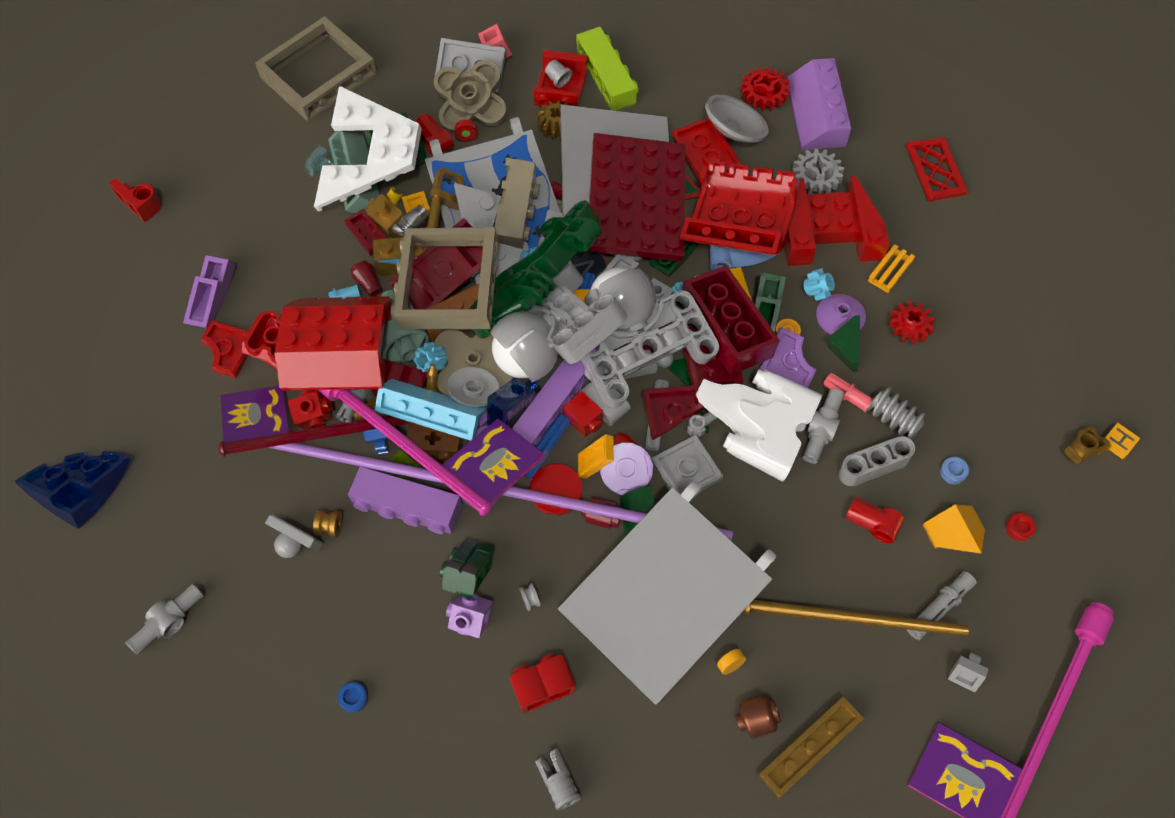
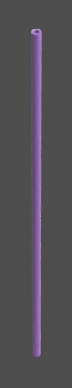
M300 443L268 447L443 483L424 468ZM513 486L502 494L503 496L639 523L647 515V513ZM717 528L732 541L733 531Z

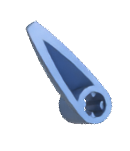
M710 245V268L715 270L725 265L729 269L750 266L767 261L776 255Z

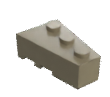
M506 158L507 176L505 181L502 180L501 189H503L501 203H498L495 229L499 243L523 249L524 242L530 239L531 227L528 224L529 219H534L536 206L533 205V200L539 196L540 184L536 183L535 162Z

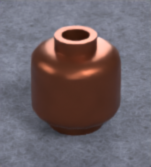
M765 695L743 701L739 707L740 713L736 714L740 731H747L748 735L753 739L774 733L778 729V723L781 722L774 699L769 700Z

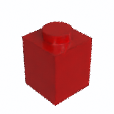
M580 391L563 406V415L570 419V424L584 438L590 433H596L602 427L603 410L583 391Z

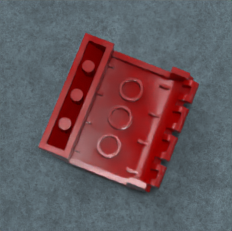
M710 160L709 167L703 165L700 174L702 189L692 218L686 217L680 240L777 255L784 248L796 208L799 187L798 179L795 178L796 173L778 170L776 179H774V169L754 167L753 175H750V166L731 163L729 172H726V162Z
M373 296L369 299L367 297H346L345 299L333 297L321 298L320 300L318 298H300L292 300L283 306L275 347V359L281 391L383 389L386 365L381 357L385 318L387 321H392L391 298L389 296Z

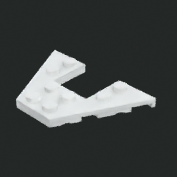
M339 87L331 123L334 131L373 130L367 165L322 166L314 204L317 211H322L323 206L339 199L342 202L351 195H358L372 188L373 184L385 179L387 182L396 178L399 174H405L414 170L422 129L419 123L343 87Z

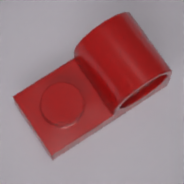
M117 178L109 182L116 196L144 223L161 210L162 203L151 185L139 184L132 188L127 182L123 184Z

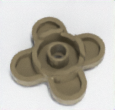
M489 60L479 61L469 72L464 73L454 67H444L436 73L434 77L435 89L441 97L447 100L440 109L439 120L442 127L448 132L454 133L455 124L461 120L472 121L476 119L490 127L497 126L505 120L507 116L505 102L494 93L501 82L500 69L494 62Z
M449 329L437 336L434 344L444 347L446 355L448 354V358H446L447 366L437 377V387L441 392L440 394L450 396L447 389L449 377L455 371L466 367L481 368L490 372L499 383V391L503 386L512 381L514 385V377L503 372L494 360L492 353L494 337L492 334L485 338H479L477 335L470 338L459 330Z

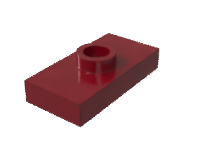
M364 209L343 220L345 226L370 256L373 255V240L388 239Z

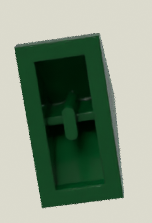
M860 315L852 317L828 337V348L852 372L858 371Z

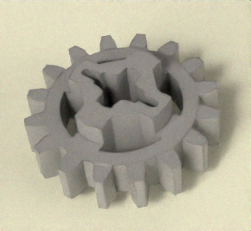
M815 148L814 153L806 150L804 156L799 154L797 161H794L792 172L796 173L795 178L798 179V182H800V178H804L805 187L809 190L808 194H812L813 191L817 192V194H821L822 191L830 193L831 188L837 190L838 185L841 184L844 167L840 166L841 160H834V153L829 156L827 155V150L819 153L818 149Z

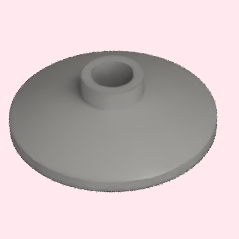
M466 367L451 374L448 379L447 389L450 396L456 402L468 407H483L489 405V396H495L499 392V383L494 375L484 369Z

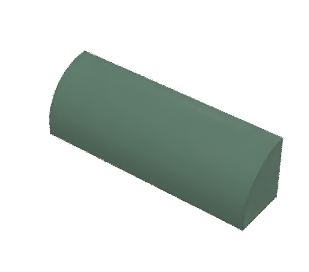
M336 131L328 139L334 165H367L369 153L364 134L357 131ZM377 183L373 184L371 189L358 195H351L344 200L345 210L351 213H357L362 209L366 211L369 201L379 196Z

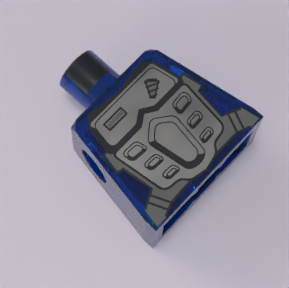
M514 377L488 396L487 425H491L496 419H499L512 429L535 399V395L541 390L538 382L528 380L524 383L519 378Z

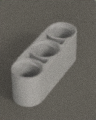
M901 436L850 454L841 465L839 479L847 486H856L907 466L915 452V444L908 437ZM895 450H901L905 455H900ZM872 459H878L882 464H876ZM847 468H855L858 473H852Z

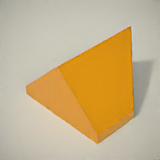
M955 504L923 524L935 549L940 547L982 554L985 528L973 506Z

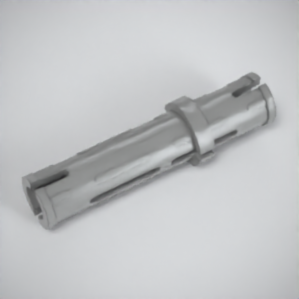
M963 571L952 584L944 586L940 590L941 594L916 619L938 622L953 606L957 607L962 602L965 594L977 584L975 578L970 573ZM907 630L912 637L921 640L927 633Z

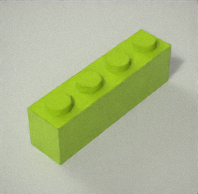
M601 27L577 34V52L581 55H587L588 71L612 111H617L636 104L637 93H639L638 85L635 80L631 79L628 67L620 61L618 50L613 49L609 35L604 34Z

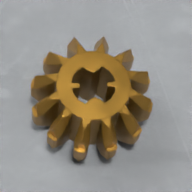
M549 101L548 106L542 105L541 111L538 112V128L545 137L552 135L553 139L556 136L561 137L560 101L556 104Z

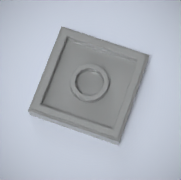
M696 434L651 458L654 468L669 491L673 487L680 495L693 481L698 483L701 491L723 480V474Z

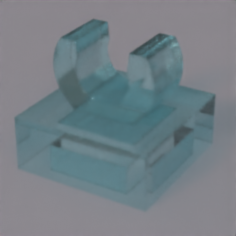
M321 145L315 149L306 160V173L313 177L317 170L321 173L323 165H333L330 160L326 159L327 149Z

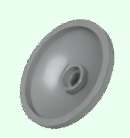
M720 94L711 96L706 102L705 108L710 121L726 138L738 142L756 143L764 140L769 130L766 121L748 104L734 97Z

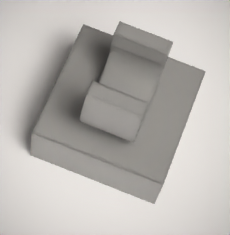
M970 652L968 659L963 656L959 657L949 673L948 680L976 692L985 680L988 668L980 665L981 656Z

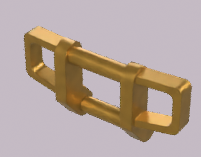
M446 168L436 171L430 193L432 202L428 226L425 228H437L441 204L459 210L455 191L453 195L440 190L443 177L463 185L464 178L462 175ZM423 247L422 253H423L428 247Z

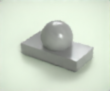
M269 515L265 524L281 532L274 542L275 551L280 557L292 558L300 552L301 544L317 552L323 546L322 541L274 515Z

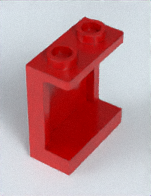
M544 50L542 55L543 67L538 86L534 87L533 90L534 105L542 107V105L548 106L549 101L553 104L560 101L561 105L568 103L569 106L579 107L588 72L587 55ZM553 60H557L565 68H569L573 72L571 79L561 88H556L553 85V81L545 73V68Z

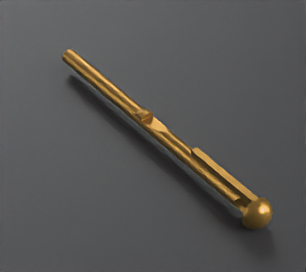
M753 600L743 611L748 616L750 612L805 619L815 618L865 624V626L871 627L882 626L965 637L969 635V625Z

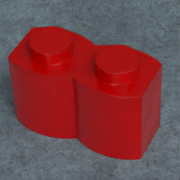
M549 654L539 660L540 663L536 666L529 667L527 664L513 670L514 674L509 676L522 713L540 708L549 702L566 697L576 691V685L563 655Z

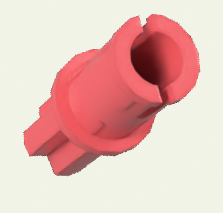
M830 373L823 383L828 389L834 388L844 393L842 401H849L863 410V412H866L869 404L874 399L855 388L854 383L850 385L833 373Z

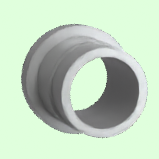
M557 60L551 61L545 68V73L553 81V85L556 88L566 85L573 74L569 68H565Z

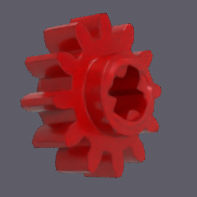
M909 301L906 307L899 303L897 309L893 310L890 315L891 321L888 326L895 328L893 336L902 335V343L907 338L911 339L913 345H915L918 338L925 342L928 335H931L934 330L933 324L936 318L928 317L931 309L922 310L923 304L921 302L917 307L913 306L912 301Z

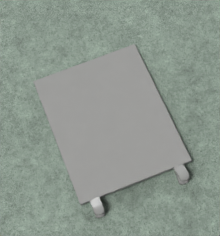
M561 105L563 217L578 202L586 200L589 203L594 133L669 142L667 117Z
M695 481L691 482L681 495L672 487L558 608L655 705L660 702L772 580L764 571L776 558V555L771 550H767L754 563L694 508L690 502L701 491L700 485Z

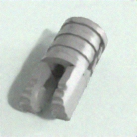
M556 748L550 752L551 760L557 771L556 774L553 775L544 758H540L535 762L546 787H548L549 794L552 796L556 810L559 811L577 803L581 796L573 784L574 782L570 777L569 770L559 749Z

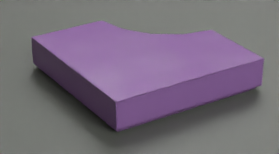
M781 327L777 334L780 342L773 358L762 363L760 369L763 371L766 369L808 388L816 373V369L810 366L803 357L802 345L804 337Z

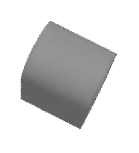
M592 381L580 390L603 410V422L608 426L615 424L631 410L627 400L617 408L606 406ZM610 389L609 392L613 398H621V394L616 389Z

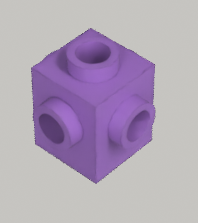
M474 594L471 598L459 595L455 601H450L447 608L446 616L450 617L448 629L457 631L461 635L480 638L488 626L493 601L481 598L477 594Z

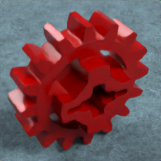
M766 66L765 70L757 67L756 72L750 70L749 76L744 75L741 85L742 98H747L746 104L754 103V109L762 106V111H765L766 107L774 110L775 105L781 107L783 101L787 102L791 88L789 86L790 80L784 79V72L778 74L777 68L770 71L769 66Z

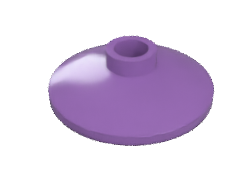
M845 294L828 296L819 303L816 310V319L819 326L829 335L836 332L855 315H860V331L866 321V313L862 304L855 298Z

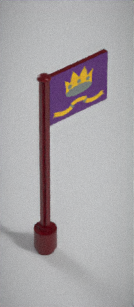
M279 386L220 395L223 441L220 442L218 449L223 457H226V454L377 429L367 420H360L289 432L284 391H281ZM393 416L382 417L392 426L409 424V421Z

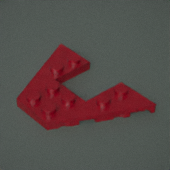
M688 327L691 331L697 332V329ZM643 345L644 350H653L651 346ZM700 345V350L703 353L710 354L706 346ZM683 348L691 386L644 389L643 391L652 440L657 439L706 409L696 396L703 379L721 385H742L744 382L742 372L729 375L717 355L708 363L698 364L692 359L687 348Z

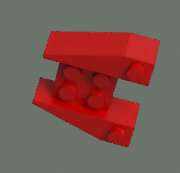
M851 175L847 192L807 194L804 178H800L796 208L785 242L787 265H812L816 251L815 244L856 242L859 262L882 261L889 247L886 225L856 176Z

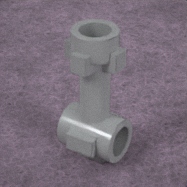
M707 412L703 416H692L688 419V434L690 436L696 434L697 437L703 436L706 430L705 426L718 417L711 412Z

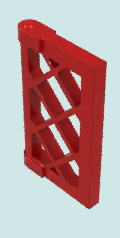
M945 137L906 143L907 151L910 154L929 202L967 194V188ZM940 147L942 154L932 148ZM916 150H922L926 153L920 158ZM930 154L940 159L937 165H934L924 159ZM943 161L946 162L950 172L939 167ZM922 165L933 170L930 176L925 174ZM935 172L948 178L944 184L932 178ZM950 179L954 181L956 188L947 186ZM930 184L940 188V190L932 191Z

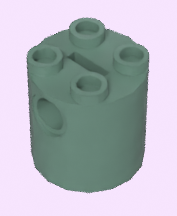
M387 290L381 295L389 296L392 304H395L394 290ZM408 299L407 310H414ZM385 318L381 348L383 359L398 364L414 360V353L417 351V348L423 347L424 343H429V336L425 329H399L395 319L387 321Z

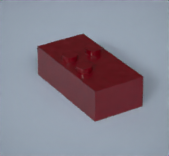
M727 265L683 282L682 291H687L693 296L718 341L719 350L716 355L729 375L773 358L780 340Z

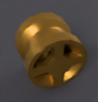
M318 509L313 522L314 534L317 536L329 534L330 537L337 538L342 528V512L333 511L329 513L325 509Z

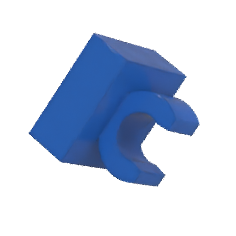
M378 429L364 431L365 442L368 444L374 443L376 454L388 453L386 440H390Z

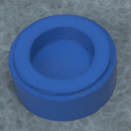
M357 682L345 684L338 693L339 705L349 713L361 711L368 702L366 689Z

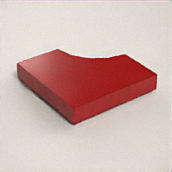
M211 320L201 338V342L213 351L214 360L211 368L214 372L237 378L249 356L242 353V341L248 333L247 330Z

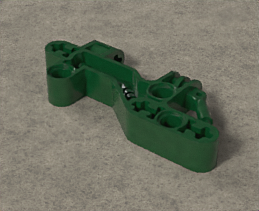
M588 201L578 202L564 217H552L545 221L540 227V232L545 237L543 242L535 251L496 277L491 329H472L479 338L489 336L493 326L504 316L519 312L522 309L529 310L533 305H542L544 298H547L550 291H554L556 288L552 278L565 267L576 252H586L602 234V229L599 226L601 220ZM478 299L469 309H477Z

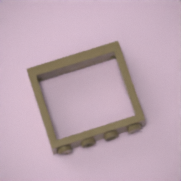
M325 16L255 62L260 78L308 122L336 103L339 87L352 92L377 75L374 59ZM327 37H330L357 62L302 98L275 72Z
M495 227L405 228L404 239L400 240L402 256L401 260L397 262L399 278L398 282L394 283L396 300L395 304L391 306V317L395 319L399 329H491L499 239ZM483 246L477 309L407 310L415 247Z

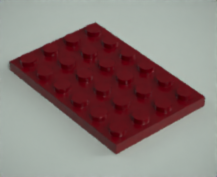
M601 133L593 134L589 204L601 220L599 226L602 229V234L587 251L678 262L683 261L684 240H680V234L685 222V144Z

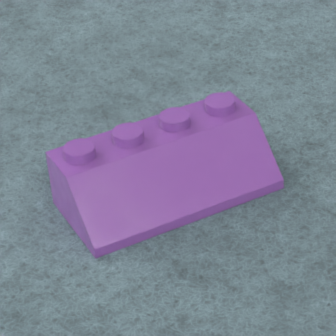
M835 58L811 60L787 77L790 80L789 86L791 88L789 95L801 150L846 147L851 125Z

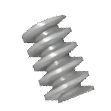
M888 387L872 400L866 411L874 408L872 414L874 417L882 415L881 422L883 424L891 420L889 426L891 430L900 426L898 435L903 436L908 433L907 437L912 440L924 426L925 422L923 420L926 413L922 412L916 416L917 407L913 406L910 409H906L908 400L906 399L898 403L900 394L897 393L890 397L891 387Z

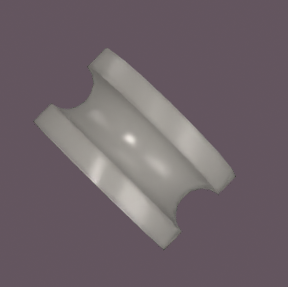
M532 583L526 589L523 587L519 588L527 611H530L532 606H541Z

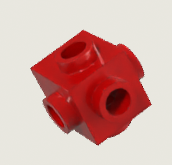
M316 390L304 391L300 394V397L288 401L293 423L297 427L302 429L318 428L324 426V422L332 420L330 411L333 410L331 401Z

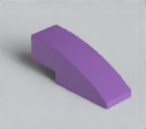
M205 256L200 277L195 276L183 321L184 324L202 328L209 326L223 303L236 264L228 259Z

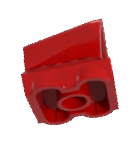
M269 310L258 314L242 341V353L261 359L277 371L275 347L281 317L275 311Z

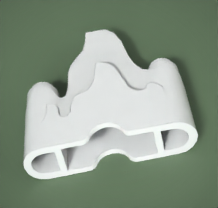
M759 369L752 381L760 391L746 385H721L703 379L696 393L698 401L709 412L729 426L734 433H729L723 444V447L727 448L726 451L783 482L801 446V441L796 436V432H802L806 425L812 421L822 394L766 369L764 371Z

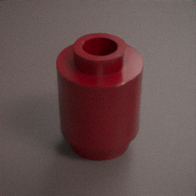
M592 497L590 501H587L622 508L618 507L617 503ZM582 512V516L586 517L585 523L611 529V527L618 529L621 519Z

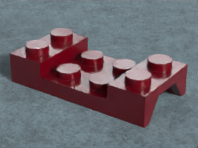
M463 218L452 228L473 227ZM483 246L428 247L414 259L409 291V301L414 310H425L446 300L477 273L480 274ZM397 274L388 281L391 286L394 287V283L398 282L399 275Z

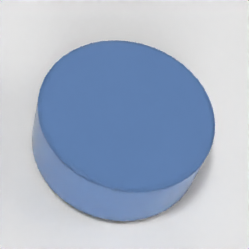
M949 457L943 462L940 474L947 483L960 484L967 478L969 466L959 457Z

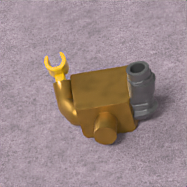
M391 187L386 195L380 194L369 201L366 213L390 237L400 238L404 237L405 228H418L426 223L425 220L429 216V212L419 204L405 215L396 207L403 194L395 193L396 188Z

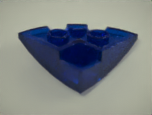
M102 451L100 456H88L85 452L64 456V462L51 467L47 464H42L18 478L15 483L51 513L80 529L103 506L115 490L131 461L129 456L110 451Z

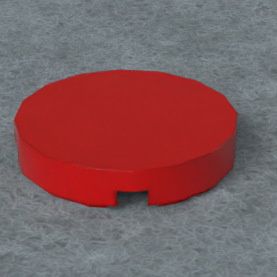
M550 464L541 468L533 476L530 490L581 500L582 481L572 468L562 464ZM533 502L537 509L548 515L562 516L573 511L572 509Z

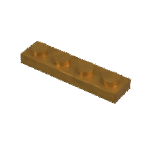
M843 696L770 763L758 777L780 799L861 723L864 717Z

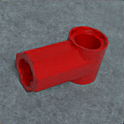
M423 113L418 116L415 122L419 123L422 129L421 136L432 157L433 154L429 143L431 140H439L442 153L454 148L453 140L446 129L442 130L431 114Z
M855 497L845 519L871 531L874 538L887 544L894 543L905 520L904 516L894 509H881L858 497Z

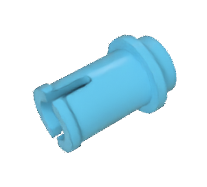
M357 284L339 290L333 288V291L328 292L330 298L360 297Z

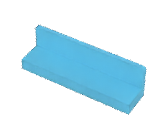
M391 379L384 383L383 389H378L375 411L471 441L476 436L479 417L486 412V407H468L456 402L450 396Z

